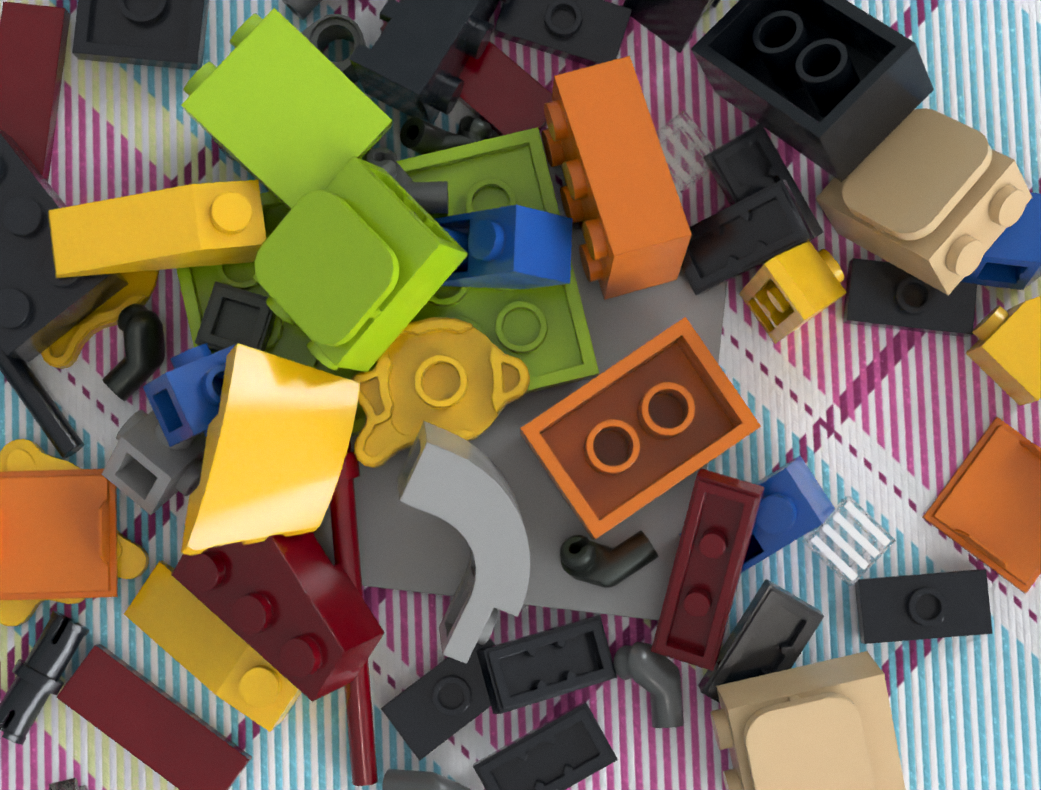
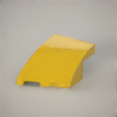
M237 343L227 354L219 413L208 425L200 485L189 495L181 553L196 555L201 554L210 547L241 541L243 545L262 542L272 535L281 534L288 537L313 532L319 528L334 493L347 453L356 415L360 383Z

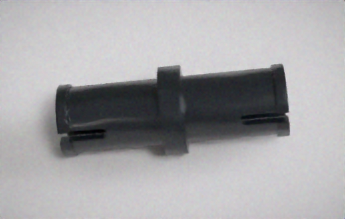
M54 610L26 661L19 659L14 666L12 672L17 676L0 703V731L4 732L2 737L17 744L23 745L27 733L50 694L58 695L64 684L60 677L83 637L89 632V629L78 622L74 623L70 617Z

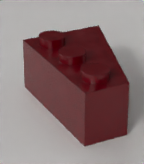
M315 531L288 537L277 534L269 536L262 542L243 545L241 541L210 547L201 554H183L171 575L312 702L353 682L385 633L341 564L333 566L313 535Z

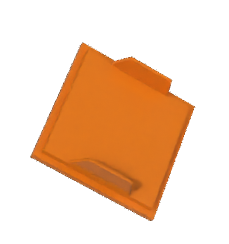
M995 417L922 518L1024 594L1029 591L1041 574V448L1000 418Z
M104 469L0 472V600L118 597L117 487L102 475Z

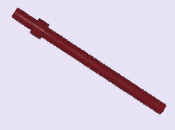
M350 439L341 473L329 503L334 565L341 564L363 598L354 478L360 476V469L354 449H351ZM367 659L355 680L344 686L352 784L355 786H368L378 782L369 664Z

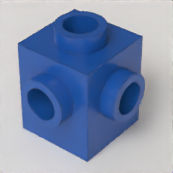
M207 343L182 352L170 359L174 367L173 370L162 374L143 386L170 447L202 433L207 437L208 425L219 413L227 354L235 345L213 354Z

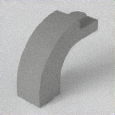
M424 421L397 477L399 502L445 520L463 535L471 548L466 572L439 625L442 655L467 664L476 643L484 645L489 640L496 624L497 609L516 617L519 616L529 586L530 551L528 538L516 497L504 475L491 459L464 438Z

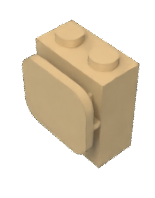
M928 108L913 110L842 182L834 177L816 197L818 204L839 235L948 296L964 277L976 270L985 252L1007 227L1012 226L1018 221L1024 212L1025 206L1032 199V195L1014 159L991 149L986 137L980 131Z
M868 651L716 686L721 709L710 711L712 726L719 750L729 748L733 769L723 771L726 790H906L885 675Z

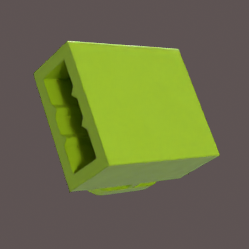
M275 8L264 19L257 13L250 16L236 30L229 41L235 49L218 67L211 61L203 65L190 78L183 89L189 95L181 104L186 113L289 210L305 194L315 190H325L352 156L362 159L391 129L393 121Z
M352 156L325 190L311 191L301 197L265 240L255 258V274L253 278L270 295L266 300V304L272 312L286 323L293 326L298 325L311 339L307 343V348L317 360L333 370H338L342 367L368 372L467 257L468 253L384 168Z

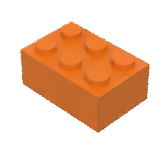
M630 56L555 75L552 101L544 103V113L548 129L542 130V141L550 166H561L567 184L560 187L566 217L573 218V223L579 222L586 242L579 245V253L587 280L589 282L598 280L604 300L677 280L692 234Z
M685 316L521 427L520 434L591 539L594 540L760 428L761 425Z

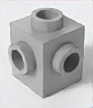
M138 410L119 430L116 436L118 443L102 472L106 479L148 514L152 515L178 491L184 496H188L198 487L201 478L206 437L202 433L170 447L154 411L152 410L147 414L143 410Z

